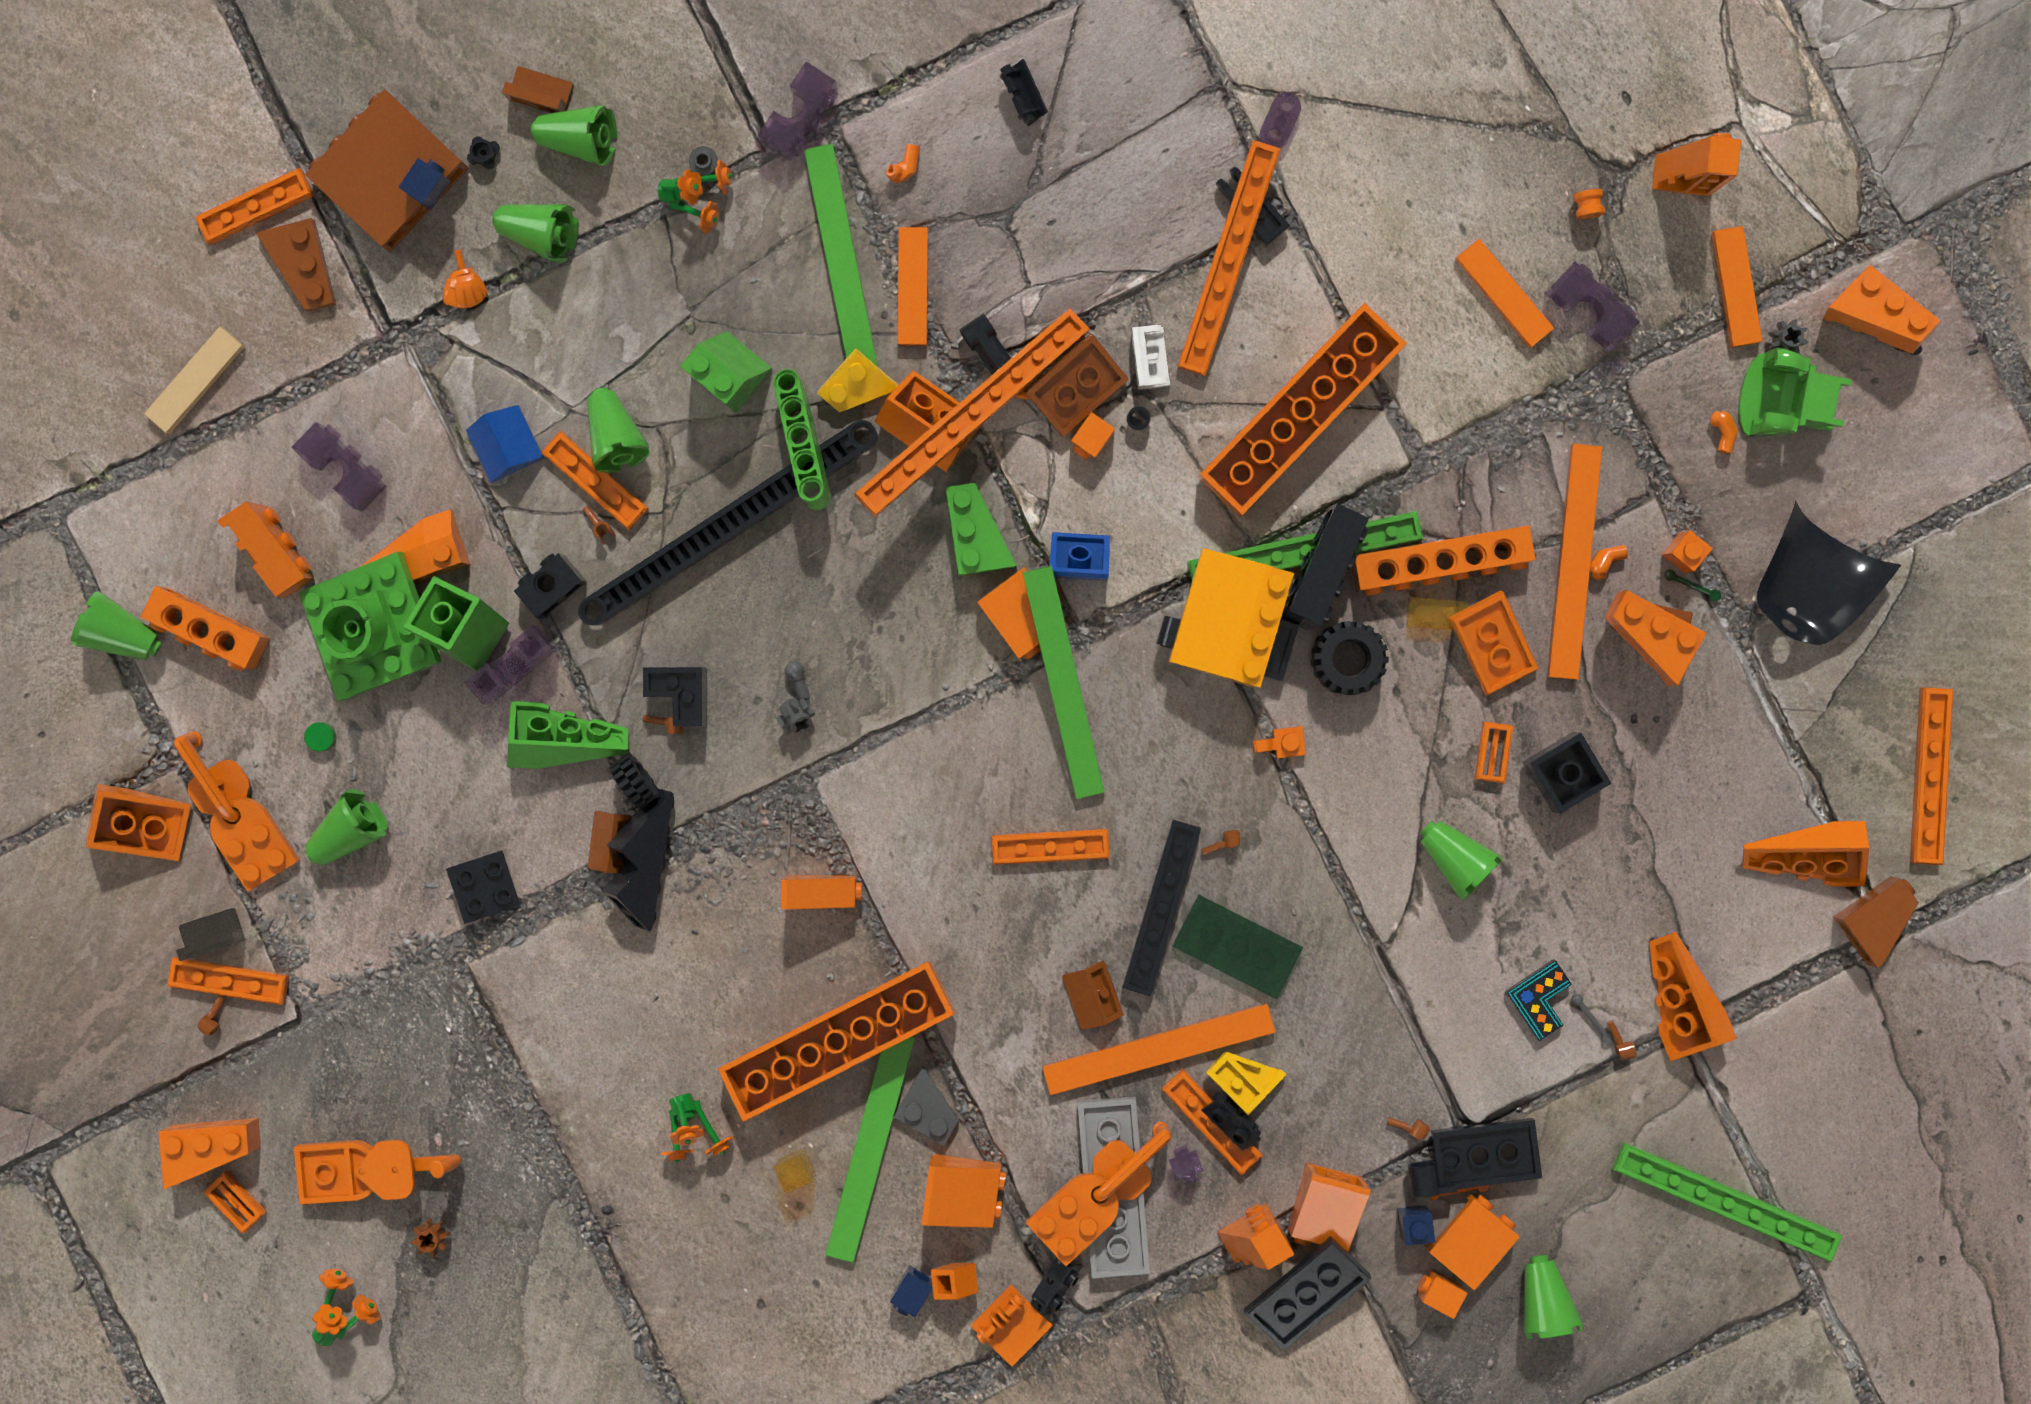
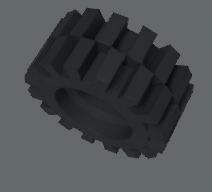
M631 753L626 754L609 767L614 781L618 783L617 785L622 789L623 794L629 798V801L636 808L642 809L660 796V792L653 783V779L648 775L647 770L643 768V765Z

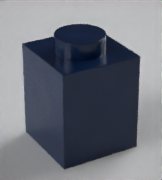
M417 158L399 185V188L431 210L450 183V180L443 175L445 169L430 159L428 163H425L420 158Z
M1426 1205L1397 1208L1400 1237L1406 1246L1435 1242L1432 1212Z
M909 1265L891 1295L890 1303L893 1304V1308L904 1316L910 1314L916 1317L933 1288L932 1278Z

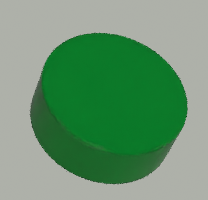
M313 723L306 729L304 740L306 745L313 751H327L336 742V732L328 723Z

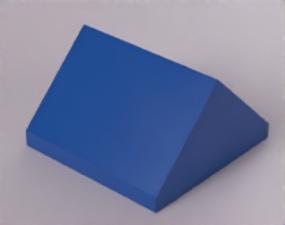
M519 405L486 413L466 429L491 483L544 458Z
M1052 532L1050 565L1053 569L1054 578L1108 581L1110 535Z

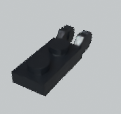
M1233 167L1230 170L1231 177L1239 183L1242 172L1237 167ZM1219 179L1216 185L1231 205L1235 192L1226 181ZM1265 197L1254 233L1267 247L1284 233L1290 225Z

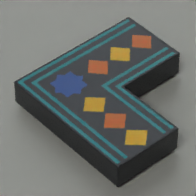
M1553 959L1505 992L1536 1039L1541 1041L1563 1026L1548 1000L1572 984L1557 961Z

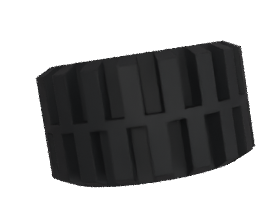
M1358 621L1341 622L1326 628L1315 640L1316 644L1311 650L1313 655L1310 662L1315 672L1313 673L1315 677L1321 681L1320 684L1323 687H1327L1331 692L1342 695H1357L1371 690L1373 686L1378 685L1381 681V676L1385 675L1387 671L1385 665L1389 662V657H1386V650L1388 649L1387 645L1383 644L1381 640L1383 637L1379 633L1374 632L1373 627L1366 626ZM1344 641L1358 643L1365 653L1363 669L1353 676L1339 673L1333 663L1334 650Z

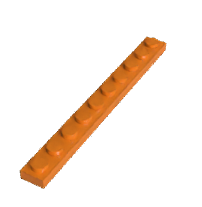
M1069 308L855 493V498L876 518L1086 336L1090 328Z

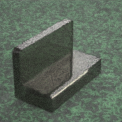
M230 908L179 925V931L185 947L176 950L179 961H183L244 941L245 937L236 909Z

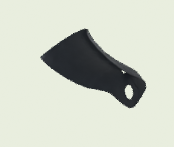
M1795 500L1789 521L1757 591V603L1761 611L1786 636L1797 641L1822 645L1840 635L1867 609L1901 567V564L1885 562L1864 555L1828 535L1804 515ZM1789 607L1796 609L1795 616L1787 611ZM1782 620L1791 622L1796 627L1797 632L1789 631L1782 624Z

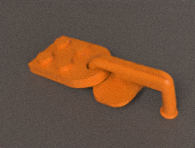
M192 731L181 735L174 740V747L194 775V778L188 784V794L200 812L213 815L210 822L212 839L247 892L300 860L268 810L258 801L248 798L250 779L236 761L223 760L208 769L195 750L202 743L201 734Z
M1157 1122L1152 1130L1154 1136L1136 1153L1121 1140H1113L1107 1143L1094 1156L1093 1173L1079 1174L1070 1179L1026 1220V1224L1065 1266L1071 1263L1114 1222L1119 1208L1118 1200H1134L1150 1185L1152 1174L1146 1163L1171 1140V1132L1166 1123Z
M360 1140L306 1143L294 1146L299 1205L357 1201L374 1192L383 1200L404 1199L411 1195L414 1190V1172L430 1171L434 1178L439 1179L444 1174L457 1168L462 1162V1158L457 1154L412 1157L410 1146L402 1140L379 1141L374 1147Z

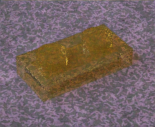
M1410 597L1408 598L1406 627L1454 631L1448 617L1468 608L1469 602Z

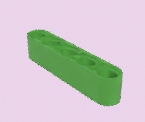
M783 369L775 375L773 385L797 490L801 499L810 509L822 510L829 505L831 493L807 390L803 381L794 370ZM795 382V385L792 389L785 390V387L789 383ZM801 409L797 416L791 417L794 410ZM808 435L803 443L797 444V440L801 436ZM814 462L811 469L803 471V467L807 463ZM820 489L816 497L809 498L812 490Z

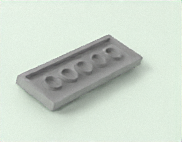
M1136 1097L1077 1101L1083 1173H1093L1094 1156L1110 1141L1121 1140L1135 1153L1140 1149ZM1144 1191L1134 1200H1118L1119 1208L1114 1222L1089 1245L1092 1279L1150 1274Z

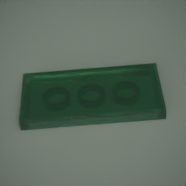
M1200 894L1197 895L1172 944V947L1275 999L1278 998L1303 949L1299 944Z

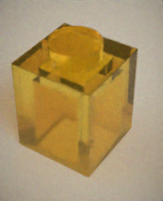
M805 1148L778 1159L774 1165L785 1194L813 1182L816 1176Z

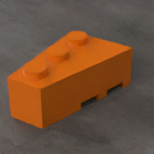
M1629 590L1619 591L1604 616L1629 645H1632L1643 657L1642 659L1661 676L1667 686L1679 685L1707 634Z

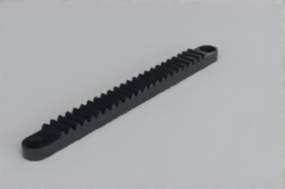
M866 420L856 421L819 445L827 478L836 471L841 470L845 465L850 464L876 444L878 433L870 422ZM861 427H865L871 432L870 440L864 444H860L855 440V432ZM814 462L807 463L803 467V471L811 469ZM792 464L586 597L578 607L580 619L585 624L591 626L604 624L622 611L627 610L631 605L636 604L640 599L647 597L651 592L656 591L660 586L676 578L680 573L685 572L689 567L705 559L718 548L734 540L738 535L754 527L755 524L763 521L767 516L783 508L784 505L792 502L796 497H799ZM592 603L599 604L602 609L601 616L595 620L590 619L586 613L587 607Z

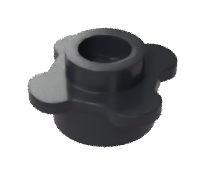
M477 136L472 140L467 160L472 165L480 164L488 170L493 169L496 165L494 159L496 153L500 151V145L496 141L489 142ZM483 150L486 151V154L484 156L481 155V152Z

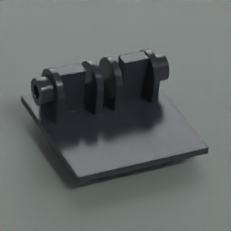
M502 850L446 868L464 924L520 906Z

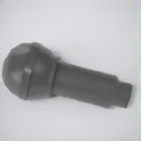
M790 662L785 667V676L793 682L798 699L804 698L806 703L809 704L811 703L810 695L804 681L805 668L800 662Z

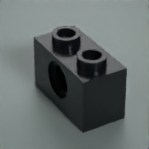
M558 553L556 556L554 554L547 556L540 563L541 568L534 574L530 572L518 581L519 587L514 590L516 595L536 618H545L587 582L563 554ZM548 576H551L555 581V586L550 592H546L543 589V581Z

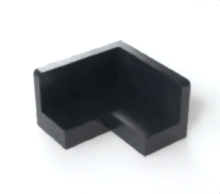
M643 667V697H673V726H707L706 667Z

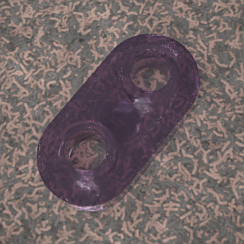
M1284 92L1275 97L1259 132L1260 142L1281 149L1286 145L1301 111V102L1296 95ZM1283 103H1289L1292 109L1290 111H1284L1281 105ZM1275 129L1279 131L1280 136L1273 138L1269 132Z

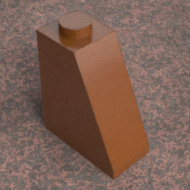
M1890 876L1833 916L1867 965L1876 968L1883 965L1919 904L1914 897L1916 893L1914 888L1905 879L1902 880Z

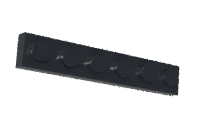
M1172 819L1122 985L1124 989L1151 997L1201 827Z

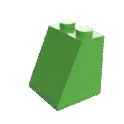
M728 331L698 343L680 365L685 372L734 413L738 412L773 369Z
M433 576L403 628L455 661L480 673L507 629L509 622L480 598Z

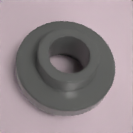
M701 146L691 152L689 166L693 172H698L700 176L711 175L715 172L718 157L714 150ZM702 156L708 157V162L705 165L698 164V160Z

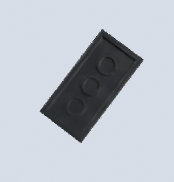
M1330 1236L1244 1308V1314L1285 1351L1372 1278L1370 1273Z

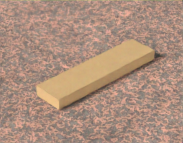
M220 326L144 414L165 433L170 434L245 346L225 328Z

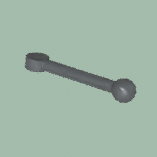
M1574 994L1571 999L1572 1003L1578 1005L1601 1034V1041L1605 1044H1611L1614 1041L1612 1034L1603 1029L1583 1003V997L1580 994Z

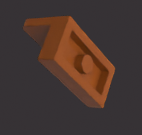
M518 66L513 82L505 81L502 94L509 101L548 113H556L567 110L574 85L570 81Z
M597 810L594 812L588 868L605 873L619 872L624 864L607 845L633 815Z
M1104 960L1095 962L1081 970L1062 975L1082 1030L1104 1026L1124 1016Z

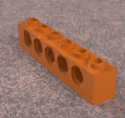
M1530 525L1360 554L1357 555L1352 569L1356 592L1364 591L1365 596L1383 593L1382 587L1393 586L1394 591L1412 588L1411 582L1422 581L1423 586L1441 583L1440 577L1451 576L1452 581L1470 578L1469 572L1480 571L1481 576L1499 573L1498 567L1509 566L1510 571L1528 568L1527 562L1536 559ZM1497 544H1502L1507 549V556L1504 560L1499 559L1495 555L1494 550ZM1468 549H1473L1478 553V561L1475 565L1468 563L1465 558ZM1439 554H1445L1449 558L1450 563L1446 570L1440 569L1437 566L1436 559ZM1410 559H1416L1421 565L1420 572L1417 575L1411 574L1407 569V563ZM1381 564L1389 565L1392 570V575L1388 580L1382 579L1378 574V568Z

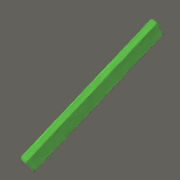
M833 144L804 149L846 358L857 348L878 366Z
M1415 511L1367 522L1365 527L1369 528L1364 541L1361 544H1357L1354 554L1424 540L1418 512ZM1316 533L1226 552L1224 554L1266 564L1282 570L1300 567L1307 552L1310 549H1315L1316 545L1312 544ZM1199 559L1188 561L1191 580H1193Z
M1052 566L1023 572V577L1076 799L1104 793Z
M915 1036L880 1053L826 1250V1256L854 1262Z
M1625 1142L1622 1143L1612 1167L1616 1172L1829 1262H1832L1843 1236L1838 1232Z

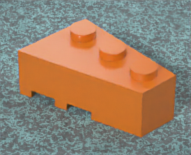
M1716 133L1713 136L1657 154L1655 157L1652 190L1711 196L1738 175L1742 139H1734L1728 133Z
M1871 265L1828 307L1823 317L1826 321H1835L1850 327L1852 331L1857 333L1861 331L1876 337L1878 341L1912 354L1930 337L1941 322V320Z
M246 501L217 520L222 528L229 526L239 539L235 545L240 551L243 549L247 551L254 562L252 567L275 597L286 598L314 580L310 573L312 571L310 563L304 556H299L294 548L296 546L294 538L287 531H283L279 525L281 519L272 507L268 508L265 505Z
M259 1118L176 1124L159 1131L163 1190L260 1148Z
M1267 1203L1262 1206L1261 1204L1253 1205L1246 1210L1245 1216L1217 1232L1235 1263H1239L1242 1260L1244 1265H1249L1252 1262L1254 1267L1270 1270L1295 1255L1285 1232Z

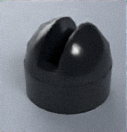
M1134 407L1127 414V423L1134 430H1143L1150 424L1151 415L1144 407ZM1135 411L1146 420L1144 424L1133 416Z

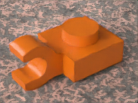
M1303 726L1272 729L1273 738L1253 740L1254 752L1275 750V758L1277 759L1306 755Z

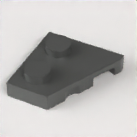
M922 1066L895 1112L894 1117L944 1146L956 1127L959 1118L952 1107L948 1105L941 1090L933 1082L928 1070Z

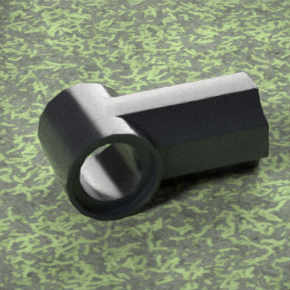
M984 313L959 329L970 349L976 351L991 375L1011 359L1004 346L996 337L997 333Z

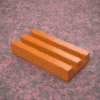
M1482 721L1474 779L1505 784L1513 733L1512 725ZM1492 728L1493 733L1487 774L1483 775L1489 730ZM1500 730H1505L1497 777L1493 775Z
M228 1170L223 1172L203 1191L210 1201L242 1234L247 1232L267 1212ZM218 1188L231 1205L237 1208L248 1221L245 1223L214 1189Z

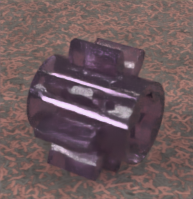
M1187 1145L1175 1149L1174 1154L1176 1157L1169 1159L1175 1180L1183 1178L1185 1185L1199 1181L1196 1173L1204 1170L1197 1151L1189 1152Z

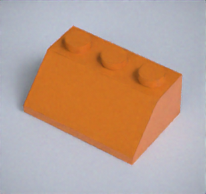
M912 370L886 398L874 422L910 446L960 402ZM978 429L936 466L947 472L960 457Z

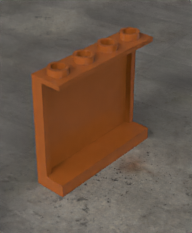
M384 89L381 93L375 94L370 99L369 106L362 114L352 118L349 122V128L342 135L335 137L330 142L329 149L325 154L311 162L309 171L305 175L382 248L391 252L430 211V209L399 188V185L417 158H420L425 163H428L431 159L445 169L443 175L450 180V183L438 201L469 167Z

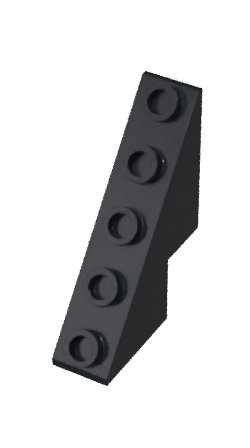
M659 788L657 790L660 792V796L642 809H638L608 843L607 847L620 859L624 866L602 890L635 927L649 932L652 930L656 920L655 908L657 896L661 889L660 877L665 863L666 839L670 833V814L674 806V794Z

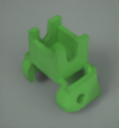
M1774 348L1766 353L1759 354L1750 363L1740 390L1738 416L1741 430L1748 437L1787 436L1797 432L1798 426L1823 431L1834 430V427H1843L1844 420L1834 419L1839 390L1842 389V386H1851L1852 379L1815 373L1816 366L1810 364V358H1805L1787 349Z

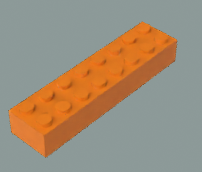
M1364 302L1197 478L1240 518L1402 350L1407 342Z
M928 961L717 1069L744 1122L957 1014L932 961Z

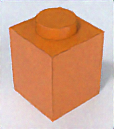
M1091 412L1071 440V445L1074 446L1072 451L1086 461L1089 457L1095 461L1114 434L1115 428Z
M1691 530L1680 532L1662 556L1681 572L1689 573L1694 572L1713 548Z
M950 1263L931 1269L934 1300H958L978 1293L975 1263Z
M1431 1269L1428 1276L1424 1275L1421 1278L1417 1289L1419 1291L1418 1296L1423 1303L1453 1319L1468 1294L1461 1284Z

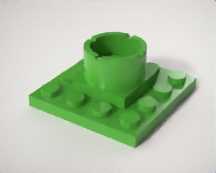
M395 552L298 592L337 701L347 700L442 662L438 649L403 628L419 601V596L403 552Z

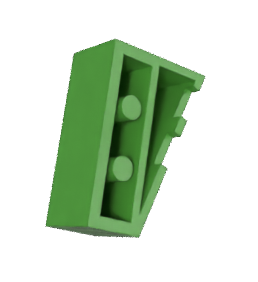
M970 483L946 487L958 575L961 577L1017 568L976 484Z

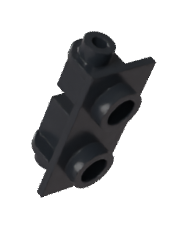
M1021 59L1012 67L1008 64L1000 69L1002 73L1000 75L1001 80L1004 81L1008 92L1014 95L1012 101L1019 114V120L1023 119V122L1030 126L1048 113L1024 59Z
M1218 1091L1211 1099L1213 1102L1201 1109L1242 1151L1261 1140L1259 1137L1261 1131L1258 1129L1259 1125L1253 1122L1244 1112L1238 1116L1236 1112L1239 1107L1226 1093L1222 1094Z
M1056 1257L1046 1273L1054 1282L1050 1284L1047 1280L1042 1279L1031 1295L1033 1299L1030 1303L1037 1309L1043 1307L1039 1314L1048 1315L1052 1314V1312L1056 1313L1061 1308L1065 1300L1063 1296L1067 1289L1073 1288L1080 1279L1079 1271L1083 1267L1082 1264L1070 1265L1069 1263L1065 1266Z

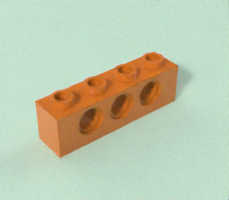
M163 586L154 587L140 616L149 621L148 627L161 633H165L167 630L175 634L174 639L188 646L194 643L202 647L201 653L215 659L220 656L228 660L226 665L242 672L244 669H256L270 640V637ZM180 610L182 621L177 625L174 616ZM204 623L209 628L206 637H202L200 633V628ZM229 636H232L235 640L232 650H229L226 646V640Z

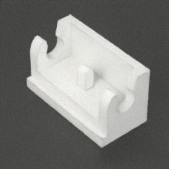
M1161 325L1132 327L1131 338L1138 390L1170 386L1163 327Z

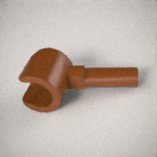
M589 506L583 509L594 526L593 533L600 543L606 544L602 539L606 533H611L614 538L616 537L609 524L601 522Z
M643 715V722L666 725L667 734L684 732L683 726H673V717L660 718Z
M1239 830L1223 832L1224 841L1201 849L1203 855L1205 856L1224 848L1236 847L1241 841Z
M218 995L211 1010L198 1022V1029L204 1035L211 1036L219 1028L220 1025L213 1019L223 1004L225 996Z
M1614 1021L1607 1022L1616 1043V1054L1624 1060L1635 1058L1636 1050L1633 1042L1623 1043V1039Z
M1390 1117L1387 1121L1388 1125L1405 1130L1417 1139H1424L1430 1131V1127L1419 1119L1416 1120L1413 1126Z

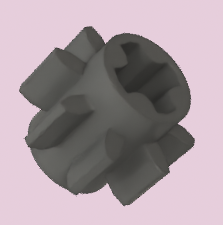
M1796 319L1790 321L1788 326L1782 320L1777 323L1779 331L1773 330L1768 333L1770 337H1773V344L1769 346L1770 349L1783 348L1800 353L1798 345L1808 344V341L1804 339V332L1807 328L1799 327ZM1789 334L1792 339L1787 342L1785 336Z
M804 698L799 701L797 699H789L779 708L782 715L776 719L788 734L792 732L801 734L811 727L812 720L810 717L814 716L815 712L806 703Z

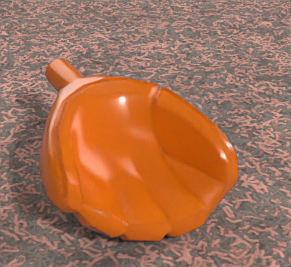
M461 249L455 250L458 269L454 270L445 282L443 302L445 305L456 308H471L481 303L488 295V291L484 282L473 268H466Z

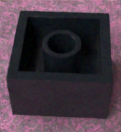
M1572 732L1523 761L1524 766L1554 813L1561 814L1612 784L1581 732Z

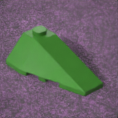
M511 701L507 753L508 768L539 769L628 754V728L598 719L587 721L577 718L576 713L566 711L565 714L550 710V705L544 703Z

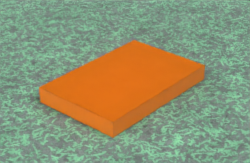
M1500 590L1448 617L1485 695L1488 696L1539 669L1503 591Z

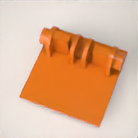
M1010 1284L970 1326L978 1333L976 1337L981 1343L985 1344L987 1342L1013 1367L1053 1324L1043 1315L1039 1314L1040 1312Z

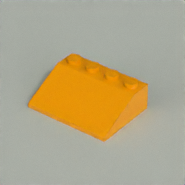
M1202 548L1169 662L1246 686L1261 688L1294 573Z

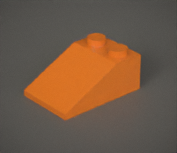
M97 784L85 837L86 848L179 861L191 804L127 788Z

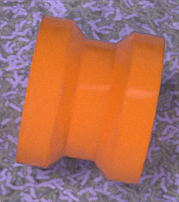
M1590 189L1573 194V200L1577 203L1578 210L1575 212L1576 219H1590L1606 214L1605 206L1601 204L1603 189Z

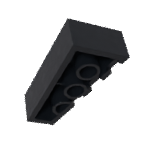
M1339 503L1329 507L1312 541V544L1316 545L1315 549H1310L1300 564V570L1303 571L1302 575L1298 576L1294 583L1291 582L1288 593L1290 599L1283 610L1282 619L1297 624L1305 630L1322 626V623L1326 624L1333 612V608L1330 607L1334 596L1338 597L1344 587L1345 581L1342 578L1345 571L1350 570L1356 560L1357 554H1354L1357 544H1361L1368 533L1369 528L1365 527L1369 519L1368 517Z

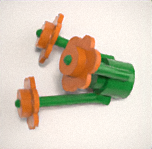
M722 160L717 161L715 174L700 176L698 172L692 173L691 170H685L683 176L675 177L674 179H662L658 185V197L661 202L669 203L670 209L681 210L700 217L699 229L704 234H708L711 228H714L718 223V204L709 201L707 207L700 211L682 204V201L687 200L690 205H695L698 202V196H701L703 193L701 185L703 182L718 181L719 190H722L723 194H728V186L732 184L731 170Z
M691 1093L682 1094L669 1100L671 1106L669 1114L672 1125L670 1139L673 1142V1151L660 1152L662 1156L668 1155V1161L674 1160L678 1163L680 1160L686 1159V1153L694 1152V1149L680 1150V1145H691L696 1142V1138L704 1135L703 1129H700L698 1125L690 1127L687 1124V1121L695 1118L694 1113H697L714 1143L712 1147L704 1152L705 1155L711 1153L714 1156L725 1154V1151L730 1148L728 1143L734 1137L729 1136L722 1141L719 1140L701 1108L700 1100L694 1101Z
M326 1269L319 1276V1280L324 1282V1286L329 1291L324 1304L319 1307L318 1312L312 1317V1320L317 1323L312 1332V1338L315 1343L321 1346H330L336 1338L342 1339L346 1332L359 1320L373 1325L375 1321L381 1318L376 1303L360 1294L352 1302L355 1316L347 1321V1318L341 1315L342 1309L340 1307L332 1308L330 1305L336 1288L342 1291L346 1290L347 1287L353 1285V1279L347 1277L346 1272L340 1269Z

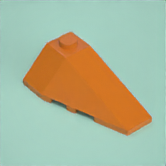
M452 509L423 518L363 564L366 565L395 552H403L414 584L433 578V576L436 577L471 565Z
M1833 821L1744 844L1742 866L1744 869L1779 875L1783 872L1796 874L1797 879L1807 881L1809 877L1821 879L1824 881V885L1834 887L1865 886L1869 856L1866 822Z
M1677 932L1650 941L1653 977L1657 979L1658 996H1655L1656 1006H1660L1661 1023H1658L1659 1034L1670 1062L1736 1040L1737 1037L1726 1010Z

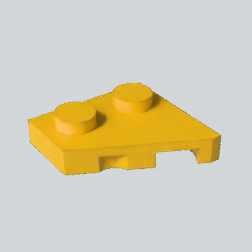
M855 348L819 388L817 394L840 413L889 394L897 388L898 384Z
M1224 1052L1205 1072L1247 1115L1287 1075L1282 1070L1229 1052Z

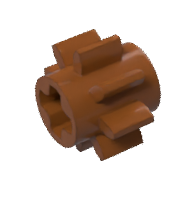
M429 1218L424 1222V1227L418 1225L414 1228L413 1231L418 1236L411 1241V1244L417 1245L419 1255L423 1252H429L432 1258L437 1254L438 1249L444 1251L448 1247L444 1239L451 1233L445 1232L442 1227L443 1221L438 1224H432V1220ZM429 1233L434 1236V1237L432 1238V1241H433V1242H430V1241L428 1240V1239H429V1236H430Z

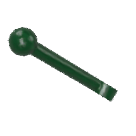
M1671 569L1666 570L1664 573L1666 580H1675L1708 595L1711 601H1718L1721 598V592L1717 589L1709 590L1676 575L1675 571Z

